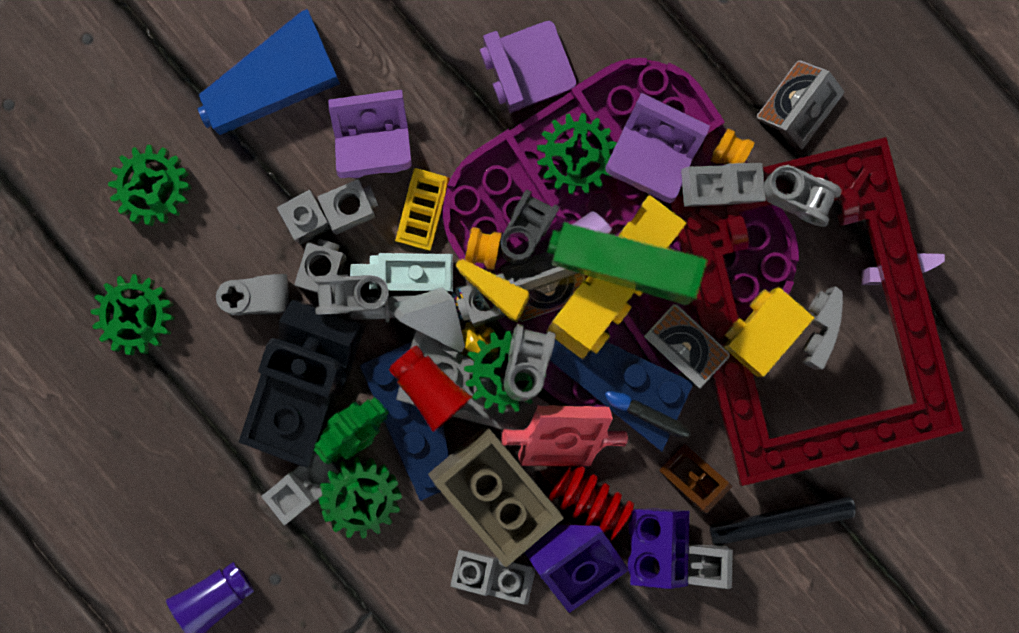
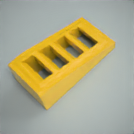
M414 168L395 242L431 251L443 210L444 198L450 181L449 177ZM420 182L439 187L438 194L418 189ZM416 197L435 202L434 209L415 204ZM416 212L430 216L431 221L427 223L410 218L411 213ZM411 226L428 231L426 238L406 233L407 227Z
M459 259L456 267L460 274L509 319L517 323L530 298L528 291L464 259Z

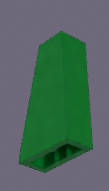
M564 223L562 232L553 231L547 253L554 255L552 262L554 266L683 305H688L696 299L707 259L568 223Z

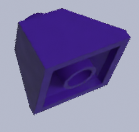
M556 524L525 551L540 577L568 613L628 571V567L599 526Z

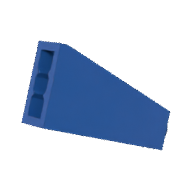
M308 9L298 13L199 94L203 106L198 108V112L206 128L212 126L221 135L340 84Z

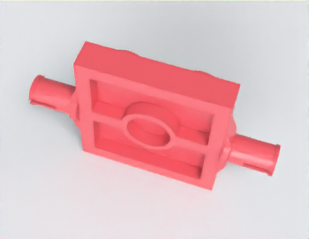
M548 405L537 406L530 425L524 430L503 429L502 444L504 446L521 445L518 452L521 466H591L596 454L606 446L625 447L628 442V435L626 431H607L613 420L610 407Z

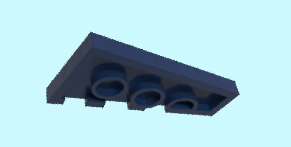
M555 339L549 360L604 406L610 407L612 412L661 452L670 434L633 416L628 411L614 408L607 401L605 393L607 391L625 393L632 400L641 402L643 405L645 404L677 420L694 384L608 342H605L597 354L589 350L582 360Z
M410 342L365 362L360 367L373 397H376L389 412L385 424L421 501L441 492L433 483L428 473L449 456L444 425L432 432L416 406L396 401L399 390L398 380L391 374L389 369L401 356L410 350L412 343Z

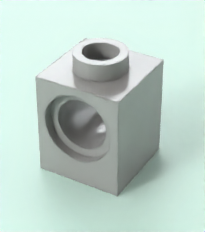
M359 179L317 196L331 230L335 235L376 218L372 208L379 205L370 185L363 188ZM348 197H356L360 200L358 211L352 215H346L341 211V204Z
M310 190L277 207L293 239L299 245L331 229L324 211Z
M321 239L318 240L317 245L307 242L294 286L318 294V284L314 282L313 276L315 275L312 268L314 262L319 258H328L331 262V270L327 275H341L347 256L342 252H338L340 245Z
M503 273L496 275L505 280ZM472 284L460 288L463 298L456 301L464 321L471 319L473 326L478 327L506 317L495 305L489 311L478 310L475 307V299L481 292Z

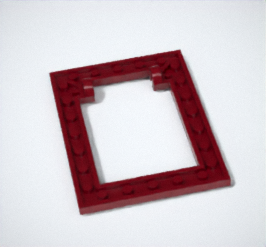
M887 137L763 167V177L765 182L775 169L780 166L790 165L815 177L828 180L839 186L842 190L840 197L834 199V201L839 200L842 207V214L837 216L839 225L862 220L866 221L913 403L769 439L753 373L730 354V357L712 375L740 486L963 431ZM776 178L775 185L778 191L783 194H791L790 183L784 178ZM681 187L675 200L672 203H668L670 211L686 222L677 235L680 252L707 259L696 299L693 300L700 327L723 347L729 340L725 333L739 319L723 255L748 249V232L745 221L739 213L772 204L766 200L743 204L684 207L683 188ZM727 227L730 229L732 240H730Z

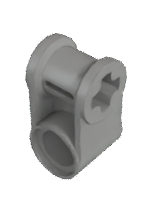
M790 165L780 166L775 169L764 182L765 198L769 203L795 214L808 223L821 227L827 226L829 222L827 214L834 199L840 197L842 192L841 188L836 184L810 175ZM776 178H784L790 183L791 194H783L778 191L775 185Z
M287 274L263 275L249 279L226 281L219 286L216 292L217 304L221 310L236 316L284 313L290 304ZM232 289H236L238 293L244 295V300H239L235 308L233 304L226 301V297L232 295Z
M313 276L314 282L318 284L319 307L315 309L316 314H339L358 310H374L383 306L388 299V286L378 276ZM371 281L377 286L378 296L373 302L366 303L361 298L360 290L363 284Z
M516 324L510 344L509 361L504 379V389L510 398L516 401H525L534 397L541 390L554 346V332L548 331L547 334L526 330L523 325ZM516 373H526L531 377V391L522 392L516 388L514 384Z

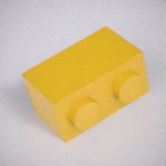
M780 287L772 289L770 293L764 289L751 303L750 307L754 311L745 322L739 318L725 333L729 340L723 348L757 377H764L814 319L808 311Z

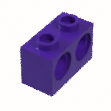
M633 509L632 517L629 521V534L632 537L631 555L628 559V572L631 575L630 585L666 589L688 586L690 510ZM656 520L658 521L661 528L659 536H657L654 531V524ZM655 558L660 566L658 574H656L653 568Z

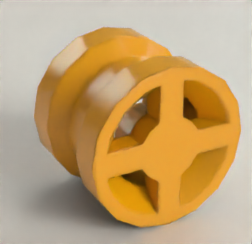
M728 128L710 161L715 164L723 163L725 165L729 163H745L755 142L750 139L742 140L738 138L735 131Z
M472 227L465 260L472 264H484L487 269L494 270L502 233L493 232L492 234H485L479 228Z

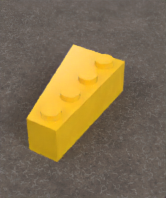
M649 195L632 221H629L621 231L619 237L673 250L669 245L685 226L686 222ZM588 276L552 321L546 332H554L557 341L583 360L589 350L597 354L608 340L610 335L605 332L608 325L612 321L619 325L630 311L632 306L626 302L631 295L635 293L640 297L643 292Z

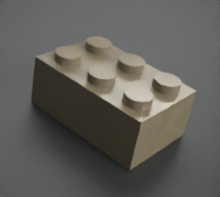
M486 425L428 473L437 488L505 567L510 565L564 518Z

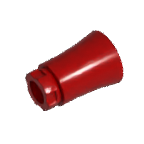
M417 345L408 350L389 369L391 374L398 380L397 384L420 411L432 432L440 428L473 398L444 373L429 355L425 356Z

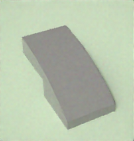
M762 163L688 166L681 169L684 207L766 201Z
M316 454L311 467L299 466L261 497L285 526L318 500L319 497L323 496L320 489L321 483L330 484L327 473L330 470L338 474L341 472L338 462L334 463V461L329 465L324 464Z

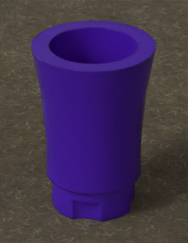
M232 562L223 570L219 568L197 584L167 598L166 603L173 617L185 633H206L226 614L243 603V599L252 594L254 588L241 568L235 562Z

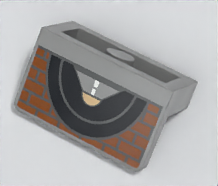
M799 60L757 114V118L761 123L778 129L792 146L803 150L845 91L830 71Z
M547 252L530 257L523 264H510L501 268L506 281L529 293L530 298L519 318L521 322L563 308L585 280L584 274L552 265L554 255Z
M673 305L644 336L699 388L730 357L729 352L678 305Z

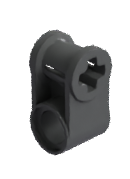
M526 189L511 216L510 223L502 235L500 253L503 259L514 265L527 262L534 253L542 236H545L560 207L557 205L552 207L533 197L532 192ZM513 237H521L526 241L528 249L522 254H513L507 248L508 240Z

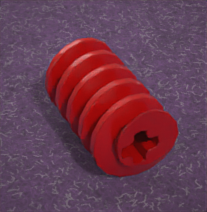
M581 465L571 471L570 466L548 499L553 501L560 495L563 496L562 510L574 504L576 507L573 517L577 519L586 513L588 516L585 526H591L599 522V527L604 534L609 530L612 532L611 541L630 517L634 503L629 500L619 506L622 498L621 493L617 491L607 497L610 488L607 483L595 488L598 478L596 475L592 474L583 480L585 467Z

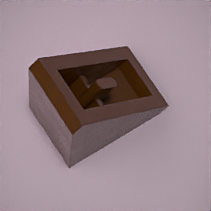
M685 444L659 470L697 509L706 514L733 487Z

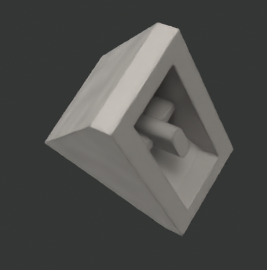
M443 287L392 304L389 310L400 322L459 352L463 351L465 344L455 301Z
M689 544L688 584L731 589L733 550L725 545Z

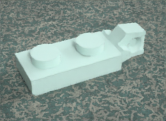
M379 253V255L370 256V264H350V276H378L385 281L389 291L430 292L443 287L447 292H452L453 254ZM369 281V289L378 290L377 286Z

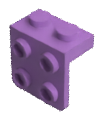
M545 21L502 38L499 37L497 31L483 36L484 48L479 49L486 70L493 69L497 82L492 83L499 104L506 103L509 113L571 91L576 86V79L553 22Z
M402 90L328 100L335 136L336 171L338 177L360 178L364 175L385 172L396 173L409 169L412 166L408 122Z
M641 93L605 170L609 175L667 203H672L682 185L681 169L690 166L710 126Z

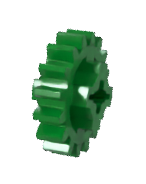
M569 113L566 114V124L561 125L558 121L553 120L552 124L555 131L553 133L542 132V136L548 142L546 145H537V151L545 154V158L538 160L537 163L539 167L549 168L543 175L546 181L554 177L557 179L554 186L556 190H560L565 184L568 185L569 195H574L576 187H582L584 194L587 195L589 194L590 184L594 183L599 189L603 187L600 179L602 175L612 177L606 172L605 167L611 157L609 151L614 150L617 142H607L606 139L612 132L610 128L602 131L598 129L600 126L599 118H596L589 124L587 123L586 113H581L579 121L573 122V118ZM573 131V137L565 143H556L562 135ZM588 132L599 140L603 150L592 148L587 141ZM581 138L583 153L588 154L587 158H580L574 171L575 166L572 156L567 154L568 151H575ZM553 158L562 160L568 167L567 177L556 169ZM591 165H600L592 175L581 179L582 171Z
M147 145L145 153L142 154L138 148L133 147V157L128 159L121 155L119 159L123 164L122 168L112 167L110 170L117 175L116 181L108 182L110 188L117 190V193L112 195L110 200L114 203H122L118 212L123 216L132 212L130 221L136 224L141 221L142 217H144L145 225L153 227L155 218H158L161 223L167 224V214L171 212L179 216L180 211L176 207L177 204H188L189 202L188 199L182 196L183 191L192 189V185L182 180L189 175V171L186 168L177 169L182 160L176 155L168 160L170 151L162 147L158 154H156L155 148L152 145ZM149 162L163 164L168 170L154 171ZM133 170H134V174H133V176H132V178H131L130 183H127L130 174H131V173L133 172ZM150 178L157 182L152 185L153 192L151 193L144 190L148 186L147 180ZM173 188L171 196L166 201L165 198L169 192V189ZM145 200L147 205L150 206V210L137 208L132 202Z
M132 274L130 283H128L125 277L118 276V286L116 287L105 283L104 287L107 295H96L94 298L101 303L100 308L91 309V314L99 316L100 321L92 325L93 329L104 331L99 340L103 343L113 340L111 350L119 352L124 346L126 355H134L136 347L143 354L149 353V343L160 347L162 342L158 336L161 333L171 334V331L165 327L166 321L175 320V316L166 313V309L174 305L173 301L162 300L167 290L163 287L153 290L155 280L147 278L142 284L141 276L137 274ZM138 290L145 294L140 295L136 299H131L125 292ZM113 305L114 315L113 319L110 321V310ZM128 307L139 309L135 314L139 323L128 320L131 316ZM156 309V321L153 325L152 311ZM130 330H134L141 338L128 340L121 336L127 334Z
M511 331L505 332L504 340H499L495 332L490 333L491 343L487 345L484 341L478 340L477 344L481 351L478 354L470 351L468 353V356L474 360V364L464 366V371L472 373L473 378L467 380L465 384L466 386H476L478 390L475 391L472 397L476 400L484 396L486 398L484 408L487 410L494 402L498 404L499 413H504L507 404H511L514 411L517 412L519 411V401L510 398L505 389L502 390L500 376L494 375V369L502 366L506 353L507 361H509V349L512 340ZM500 347L497 359L491 364L481 363L489 351ZM516 373L514 384L519 380L528 381L522 392L531 391V377L526 373ZM480 377H488L495 383L496 396L489 393L483 387ZM531 398L525 400L529 405L533 403Z
M376 397L371 401L369 399L366 400L361 406L354 402L340 413H336L328 421V426L322 431L324 433L321 435L322 439L315 443L316 447L313 450L324 464L326 463L327 465L333 461L334 463L337 462L342 456L345 460H350L354 455L368 448L375 441V436L380 432V424L387 419L389 412Z
M354 457L353 466L348 467L343 461L340 462L341 472L337 474L329 470L327 474L331 483H321L320 485L324 496L319 497L318 501L320 508L324 509L322 514L325 522L331 521L334 532H338L344 527L347 538H350L354 531H359L362 539L366 538L368 529H372L376 534L381 533L379 524L383 522L391 525L393 522L389 513H399L400 511L396 500L401 499L402 495L399 488L396 487L398 482L395 475H389L390 472L385 464L376 469V463L373 458H370L366 465H361L359 458ZM354 491H357L359 496L363 497L366 505H363L361 500H358Z

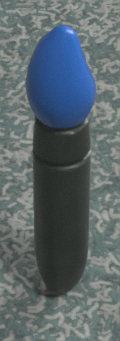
M613 391L605 393L607 401L614 408L628 411L633 416L679 438L691 436V432L684 424L645 404L643 405L641 402L632 400L629 395Z

